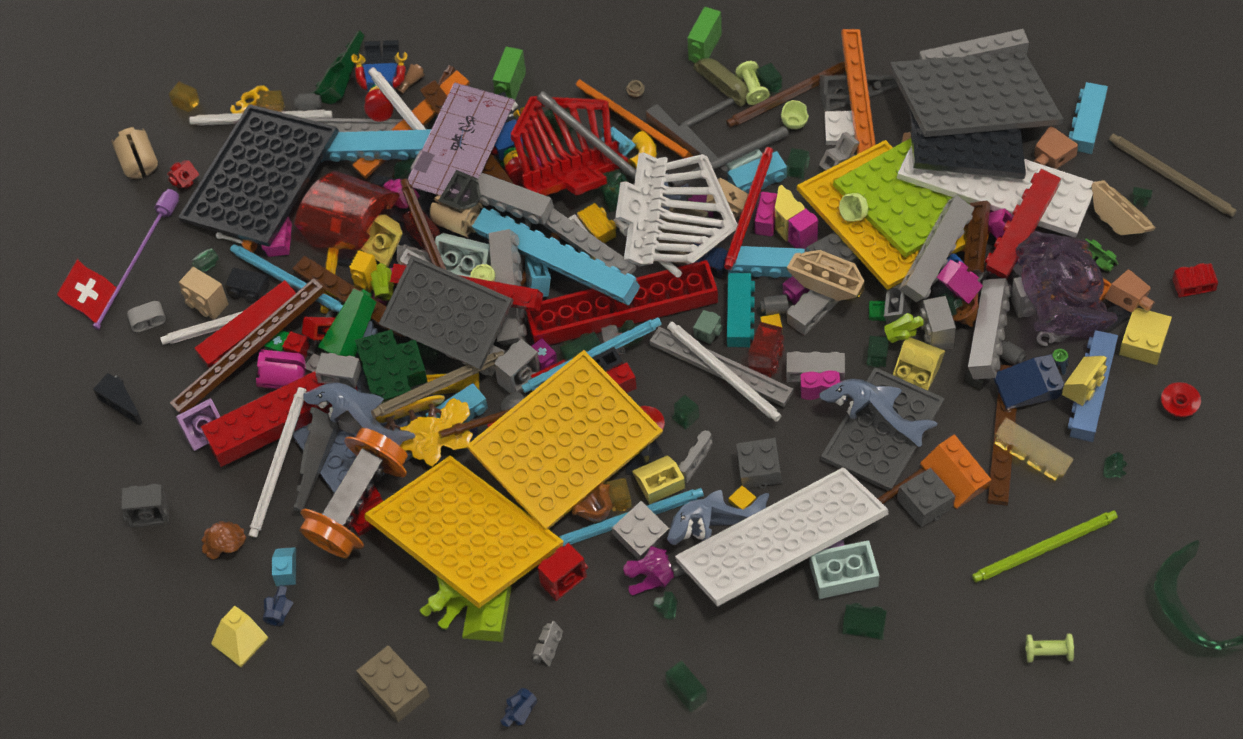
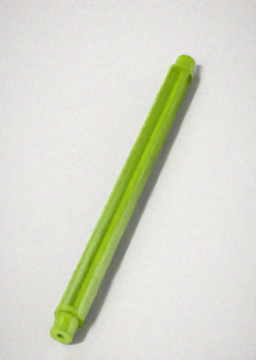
M1114 510L1109 513L1105 512L1085 523L979 569L978 572L972 574V578L975 583L981 580L985 581L1005 570L1112 523L1113 520L1118 519L1117 513Z

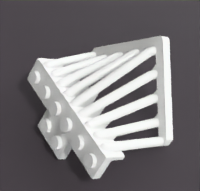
M639 153L635 184L633 185L626 181L620 182L616 218L629 224L624 260L638 266L653 264V261L691 264L736 230L738 224L706 155L701 154L667 163L668 158L666 157L657 159L646 153ZM696 163L701 168L699 171L665 174L666 170ZM704 178L709 187H668L664 185V182ZM709 194L713 195L716 203L670 200L662 195ZM661 206L717 211L721 213L723 220L673 213ZM659 218L722 228H706L676 223H668ZM658 229L709 235L711 237L663 233ZM656 239H657V240H667V241L696 243V244H701V245L696 246L695 244L686 245V244L659 243L658 241H656ZM655 250L690 253L686 255L656 254Z

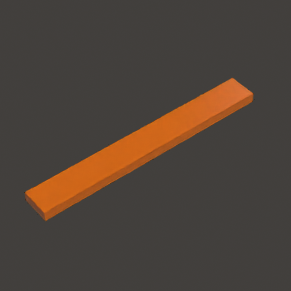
M842 29L841 35L855 139L860 142L857 147V154L876 145L860 29Z
M457 70L440 85L448 98L455 84L467 87L470 84L469 80ZM426 99L412 110L423 126L437 114ZM403 119L390 131L413 129ZM360 158L353 164V167L364 178H367L386 160L374 159L368 161Z
M579 79L576 86L594 99L608 101L610 110L640 130L645 131L649 136L682 158L693 157L689 151Z

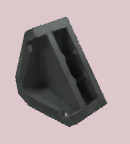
M456 170L438 201L459 211L476 206L481 198L478 178ZM454 189L459 191V193L453 194L452 192Z

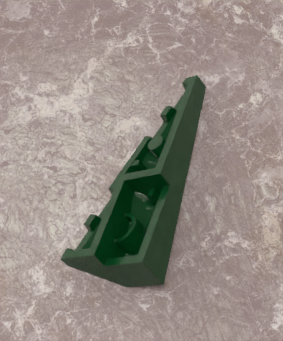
M360 30L355 33L351 43H347L345 46L347 48L346 51L337 56L326 70L322 80L316 83V89L311 92L321 96V103L332 105L343 97L355 64L352 61V55H358L364 38V34Z

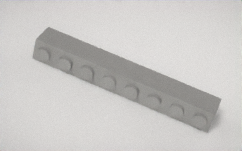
M420 150L410 168L412 173L416 170L426 174L435 155ZM482 172L478 181L481 193L479 202L481 204L494 206L502 212L508 211L518 218L524 217L534 224L540 223L545 225L554 208L550 197Z

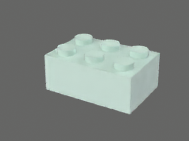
M869 540L821 550L810 556V567L819 599L879 587V573Z

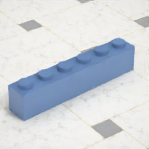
M1095 330L1094 337H1089L1087 348L1090 349V353H1085V357H1107L1105 364L1107 370L1103 375L1105 376L1104 382L1100 387L1097 386L1095 388V394L1090 401L1087 400L1083 406L1076 402L1073 403L1072 413H1075L1074 418L1070 417L1067 428L1071 429L1070 437L1090 442L1094 441L1118 335Z

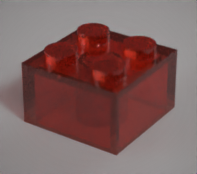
M760 322L748 353L750 369L769 378L772 377L773 372H777L779 367L778 358L783 356L785 346H783L785 336L782 335V327Z

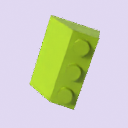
M511 585L481 608L476 607L472 603L467 606L463 639L503 642Z

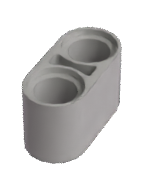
M158 301L137 306L127 312L133 332H142L159 326L166 321L163 308Z

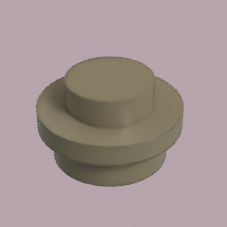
M638 80L631 81L627 86L628 95L631 97L641 96L644 93V85Z

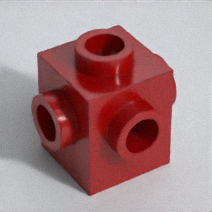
M189 160L173 164L170 167L171 171L167 173L170 177L169 181L174 187H184L185 189L194 183L193 180L199 176V173Z

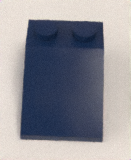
M1051 354L1035 357L999 371L996 374V378H993L1006 409L1055 400L1063 393L1064 382Z

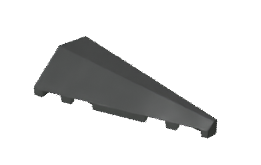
M311 407L310 411L313 419L307 428L309 434L304 445L300 474L303 478L301 485L297 486L298 496L296 504H294L295 511L304 509L340 430L338 422L330 421L327 413L315 407Z

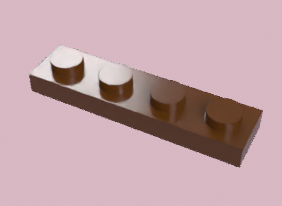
M987 200L970 203L974 210L971 214L973 217L968 223L964 264L968 267L967 271H971L974 274L984 272L991 204Z

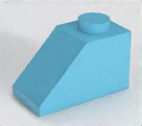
M525 257L527 287L538 289L543 293V297L549 296L551 277L548 268Z
M296 547L275 550L272 557V577L276 586L296 585Z

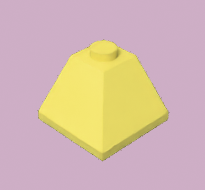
M387 215L372 216L359 248L366 253L374 255V258L380 263L385 264L386 267L389 266L402 236L399 223Z
M234 606L220 621L211 645L242 667L264 644L268 636L247 614Z

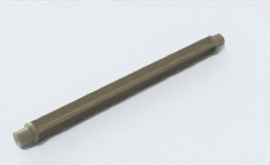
M1115 134L1110 136L1109 141L1114 143L1116 147L1132 155L1135 159L1164 177L1169 178L1172 182L1204 202L1209 203L1222 213L1233 217L1237 212L1236 209L1231 207V204L1213 195L1210 191L1123 137H1118Z
M499 351L489 354L481 370L469 364L378 405L377 408L371 410V415L373 418L382 417L493 366L497 358L504 355V352Z

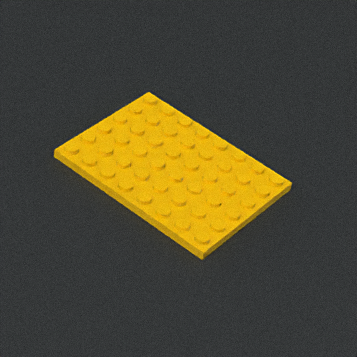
M884 140L798 184L797 191L888 290L904 280L920 250L905 258L866 218L856 222L845 221L839 210L840 200L843 195L833 186L834 180L893 148ZM966 225L963 228L965 230L963 235L955 242L956 248L952 252L953 254L966 248L968 230Z
M583 350L467 445V449L532 518L547 530L571 511L575 505L589 496L598 485L603 484L663 433V430Z
M452 456L447 457L365 513V520L478 608H481L544 559L555 553L559 547L563 546L564 542L549 529L545 530L529 514Z

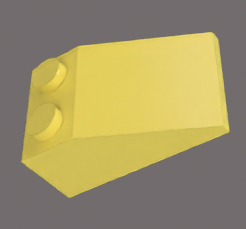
M1137 308L1131 314L1119 355L1157 365L1172 317Z

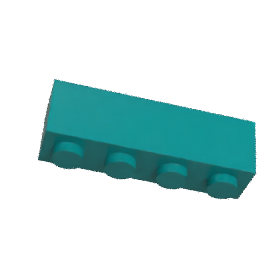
M728 273L727 347H750V340H754V328H751V324H754V312H751V308H755V296H751V292H755V281H751V273Z

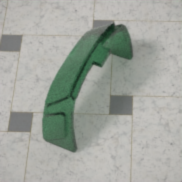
M1195 540L1180 550H1176L1161 565L1156 575L1157 580L1154 582L1155 593L1162 609L1178 630L1198 645L1218 650L1243 649V635L1225 641L1212 639L1199 627L1181 603L1176 591L1177 578L1185 565L1196 556L1200 542Z

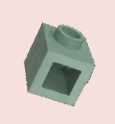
M703 310L693 327L694 338L711 344L715 336H719L722 331L721 317L714 312Z

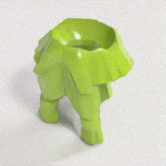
M437 576L440 590L428 598V604L419 611L423 616L428 617L432 611H441L443 607L447 606V614L438 622L442 629H447L454 617L465 606H469L471 602Z

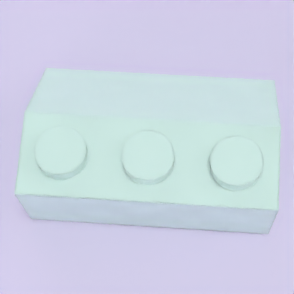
M445 233L436 236L435 243L447 271L470 277L471 271L477 265L487 264L491 266L489 244Z

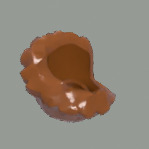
M609 484L598 485L589 496L573 507L572 514L581 516L593 523L605 520L613 508L609 495Z
M219 521V523L212 524L210 528L206 529L205 536L201 540L203 543L202 552L208 558L216 559L222 552L231 553L237 551L246 539L244 529L229 521L227 523Z

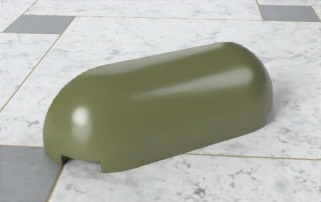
M704 58L694 64L693 68L726 96L731 97L737 105L742 107L747 102L746 95L749 91L746 84L715 59Z

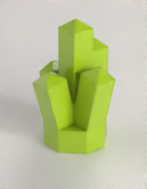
M380 263L376 265L377 271L374 270L371 273V285L375 300L389 301L393 295L394 286L390 282L392 272L385 264Z
M906 313L896 321L884 326L886 336L891 343L898 340H907L909 337L916 335L917 330L915 328L922 326L924 320L920 316L913 318V315Z

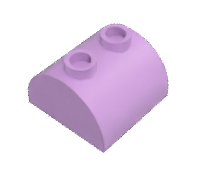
M210 398L176 416L183 434L194 451L208 444L201 426L219 418L220 415Z

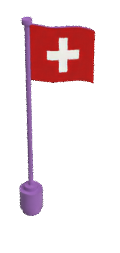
M167 189L161 194L154 207L158 216L117 287L102 275L84 266L78 259L72 267L57 295L68 306L85 314L93 321L94 329L99 330L101 328L100 324L160 218L171 216L179 202V195L175 191Z

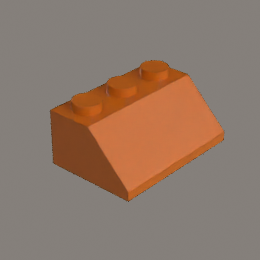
M955 434L940 443L920 462L925 471L931 468L956 496L953 504L956 510L987 490L991 482V478Z

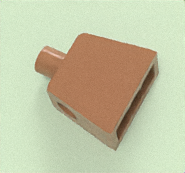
M1050 126L1036 144L1034 153L1036 159L1033 162L1057 169L1077 155L1078 144Z
M1129 269L1111 284L1105 296V299L1129 312H1134L1139 306L1150 311L1155 303L1147 297L1151 290L1150 286Z

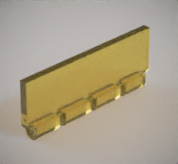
M1008 418L1004 419L994 435L997 437L996 445L1004 450H1007L1010 445L1013 447L1010 451L1011 454L1022 461L1028 456L1027 464L1039 471L1042 470L1043 466L1047 469L1044 474L1055 481L1059 476L1063 478L1073 461V458Z

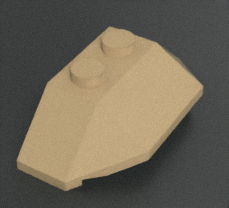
M1104 180L1092 183L1095 212L1102 221L1107 222L1113 228L1115 233L1127 235L1154 231L1155 226L1152 225V222L1122 194L1110 187L1108 183Z
M822 250L795 253L787 266V270L803 287L838 301L856 298L864 284V279L855 263Z

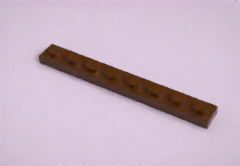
M306 256L292 268L295 274L308 282L314 278L324 287L327 294L343 304L353 289L361 291ZM375 300L377 303L370 321L388 331L390 329L379 324L387 307ZM393 331L394 336L402 341L406 338V336Z
M1001 365L1000 371L1012 366ZM999 391L988 504L1008 506L1017 407L1006 409Z

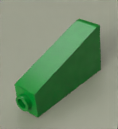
M353 289L318 347L328 354L334 353L339 356L355 357L358 351L355 340L363 338L377 303L371 298L372 294L364 289L361 291Z

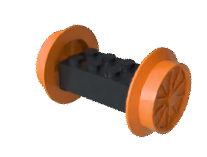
M361 428L356 437H346L344 439L345 445L357 457L324 512L320 514L309 509L301 510V515L305 519L299 529L301 534L316 546L341 558H348L353 549H363L364 547L363 542L350 529L354 524L355 514L359 515L364 507V499H369L374 490V482H379L384 472L396 477H405L407 475V471L403 467L408 458L405 450L386 436L367 428Z

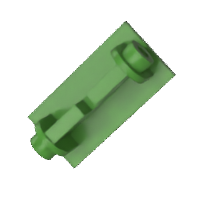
M1086 238L1087 245H1082L1079 250L1081 255L1090 261H1093L1097 256L1098 259L1095 264L1104 271L1111 272L1114 268L1112 264H1119L1116 260L1117 256L1110 250L1104 251L1101 249L1102 245L1094 239L1090 241Z

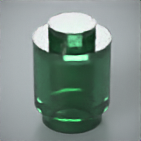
M212 248L205 249L191 259V267H195L204 273L217 264L219 257Z

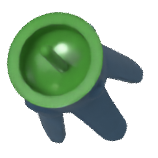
M1056 349L1052 357L1057 368L1061 365L1062 374L1065 375L1066 364L1068 366V353L1064 349Z

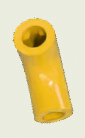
M645 131L637 133L632 139V142L636 144L635 148L639 153H646L656 158V145ZM639 153L628 160V163L634 169H637Z

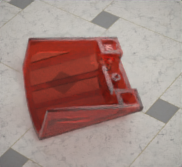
M333 171L321 177L308 190L299 206L294 224L313 247L361 250L370 238V235L367 233L368 228L382 209H391L400 194Z

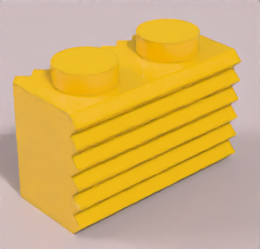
M594 203L577 213L578 219L589 233L601 242L606 243L616 237L617 226L613 220L609 221L603 207L599 208Z
M357 251L356 257L352 260L353 263L349 266L354 287L359 290L364 289L370 293L373 289L371 273L374 270L377 271V262H375L374 255Z

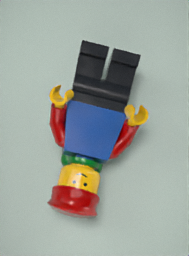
M399 40L383 41V56L380 41H364L365 58L359 54L360 58L357 61V56L355 54L352 55V61L356 64L355 74L357 83L364 90L368 91L365 98V112L370 119L377 122L388 120L393 114L394 107L371 79L372 77L368 71L374 67L394 90L398 88L405 80L406 66H404V61L407 59L406 52L403 53V59L400 58Z
M505 92L494 95L507 99ZM511 109L491 154L497 156L502 168L505 169L506 174L514 185L523 186L522 175L524 173L514 142L511 141V132L518 121L517 119L520 117V113L517 109L513 114ZM521 136L520 138H521L522 146H525V145H524V142H523V139H522V136ZM526 156L530 171H533L530 159Z

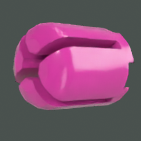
M261 349L257 363L259 378H256V386L279 389L304 377L306 373L304 356L300 353Z

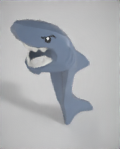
M848 379L819 393L823 401L836 403L840 406L844 404V401L848 400V397L852 398L853 401L849 402L850 407H848L847 411L851 419H856V414L872 403L896 430L908 437L918 447L922 446V435L924 432L937 426L936 421L929 419L916 421L903 419L894 410V401L902 392L900 388L875 386L861 379Z
M327 383L303 394L305 402L318 405L321 408H324L330 402L333 407L330 408L328 414L330 421L334 423L340 420L339 415L348 410L363 428L376 431L399 446L402 442L415 438V434L409 431L383 428L372 417L371 410L377 408L384 400L375 394L360 393L356 389L342 383Z
M721 490L711 493L705 499L690 501L682 506L674 516L667 540L670 544L676 545L683 539L690 538L691 533H693V536L704 541L711 536L712 530L709 528V525H735L765 509L769 493L760 495L749 507L744 509L727 506L723 501Z

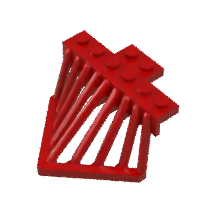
M538 96L530 97L511 132V141L514 142L524 173L522 175L523 188L544 196L557 193L565 188L574 195H581L586 191L597 189L607 184V177L604 175L620 168L597 148L591 149L588 146L587 140L576 132L582 152L579 151L573 142L566 123L553 112L571 155L564 151L542 109L545 106L537 100ZM552 97L562 108H568L570 114L580 123L577 109H586L590 130L598 138L599 133L594 110H602L604 143L628 163V158L618 152V142L611 141L608 101ZM544 129L546 130V132H547V134H548V136H549V138H550V140H551V142H552L554 148L556 149V151H557V153H558V155H559L560 158H558V157L556 156V154H555V152H554V150H553V148H552V146H551V144H550V142H549V140H548V138H547V136H546V133H545ZM521 136H522V139H523V142H524V145H525L527 154H528V156H529V159H530V162H531L533 171H530V168H529V165H528V162H527V159H526V155H525V152H524V149H523V146H522V143H521V138H520ZM538 136H539V138H540V140H541V142H542V144H543V146H544V148H545V150H546V152H547V154H548L549 159H550L551 162H549V161L547 160L546 155H545V153H544V151H543V148H542V146H541V143H540V141H539V139H538ZM532 143H533V145H534V148H535L536 153H537V155H538V157H539V160H540V162H541L542 167L539 166V163H538L537 157H536V155H535V152H534Z

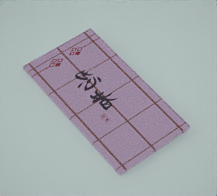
M454 82L408 178L412 187L442 195L456 170L479 179L515 102L514 99ZM456 183V187H453L451 190L452 194L448 196L456 198V193H459L461 185ZM467 190L462 201L466 202L469 199L471 190Z

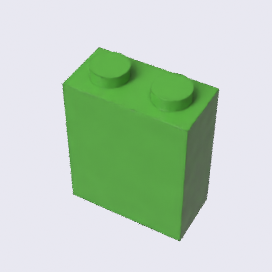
M708 7L703 8L688 36V57L690 61L697 63L701 59L710 57L722 35L720 11Z
M505 47L493 77L495 95L505 92L508 100L515 101L526 73L523 50Z

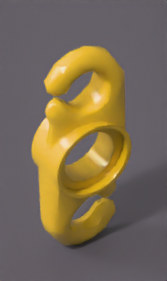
M257 86L251 91L244 93L241 100L235 104L242 108L236 111L235 105H232L231 112L233 114L243 113L248 104L258 106L259 101L264 98L263 95H258V93L264 91V95L268 96L269 89L265 86ZM248 98L254 99L252 103L245 102Z

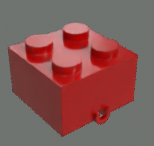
M569 543L564 547H559L550 558L544 559L538 566L541 586L556 601L587 577L586 570L588 566L584 558Z

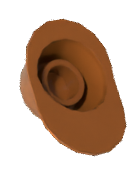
M978 293L969 304L956 295L953 297L951 309L953 321H959L964 325L968 324L970 327L974 326L979 308Z

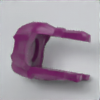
M650 546L644 559L627 561L623 566L625 576L633 578L640 573L647 576L642 583L629 586V593L632 596L659 586L665 588L674 578L672 565L668 560V555L665 554L667 550Z

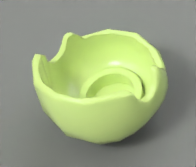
M791 100L783 106L781 119L786 127L799 129L804 127L808 121L807 106L802 102Z
M858 193L844 195L840 200V214L845 221L856 222L863 220L868 213L866 198Z

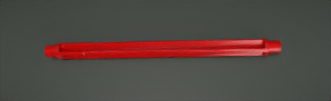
M766 147L762 153L725 258L724 268L727 270H731L736 263L773 157V149L771 147Z

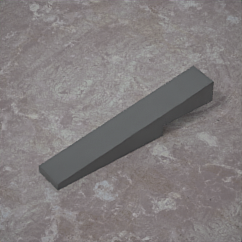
M658 104L646 110V120L650 125L689 151L693 156L703 154L708 157L709 161L717 159V156L685 123L678 126ZM725 165L714 170L716 176L728 181L729 169Z

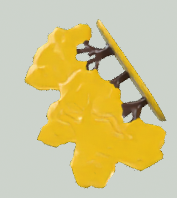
M434 395L417 400L387 415L375 418L379 423L387 422L383 428L390 430L389 427H392V430H395L396 427L399 430L414 433L415 438L402 442L400 447L405 451H412L414 458L418 460L424 459L425 463L432 467L441 458L440 453L443 445L453 450L466 448L473 436V433L467 430L457 436L439 437V431L450 428L456 423L462 424L470 415L468 403H462L455 398L449 400L444 408H435L444 401L445 397L443 395ZM429 409L428 417H416L414 414ZM436 413H439L441 417L437 418ZM410 415L411 422L409 425L400 427L395 424V419Z

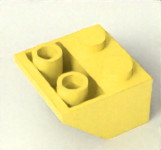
M780 185L775 205V230L785 241H788V220L805 208L801 202L796 201L790 190H786Z
M909 337V339L903 342L893 375L920 388L929 390L940 368L945 350Z
M1084 357L1064 384L1062 395L1082 406L1087 400L1090 401L1095 394V388L1097 386L1100 387L1105 380L1103 375L1107 370V366H1105L1107 357Z
M668 455L632 471L649 504L685 489L684 477L676 462Z

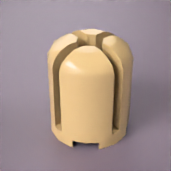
M134 127L120 131V136L114 142L112 139V145L124 174L130 179L142 178L132 152L135 150L146 176L152 174L157 169L158 161L144 129L143 131L135 130Z
M437 195L434 198L439 203H432L430 207V219L435 225L467 238V235L471 232H476L472 225L480 214V208L483 209L481 203L478 202L474 207L459 211L440 203L438 200L441 195Z

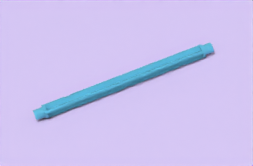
M234 244L230 248V251L235 256L281 282L285 280L297 291L307 284L242 246ZM322 294L315 300L334 312L339 313L343 307L339 301L326 294Z
M658 317L653 320L650 319L586 352L594 358L612 347L618 349L634 341V339L656 330V327L662 325ZM572 359L528 380L527 383L521 385L525 393L530 390L534 391Z
M701 488L692 489L649 504L647 507L656 515L697 500V498L703 497L704 494ZM627 513L559 536L564 541L563 547L567 543L571 545L612 530V527Z

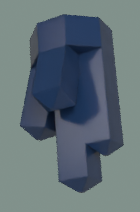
M280 585L277 588L273 598L268 596L264 599L263 621L266 624L282 626L287 613L293 605V602L285 597L287 587L284 585Z
M521 688L515 695L506 699L508 706L505 708L506 715L500 720L502 725L510 726L513 721L517 725H524L532 708L537 704V698L532 692L526 688Z

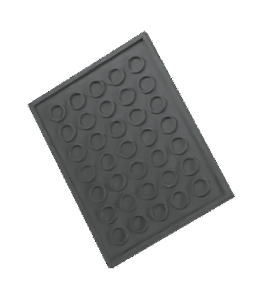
M1017 51L1015 53H999L994 55H967L965 57L890 62L889 69L925 137L1062 125L1063 123L1061 113L1025 52Z

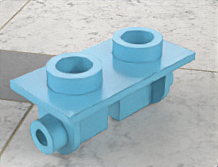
M602 128L601 131L603 137L601 138V140L604 142V131ZM611 128V141H617L618 152L626 156L636 144L616 128Z

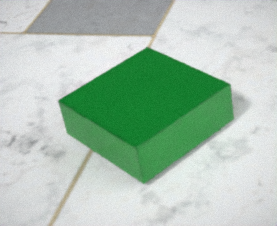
M869 301V320L886 321L884 318L885 301Z

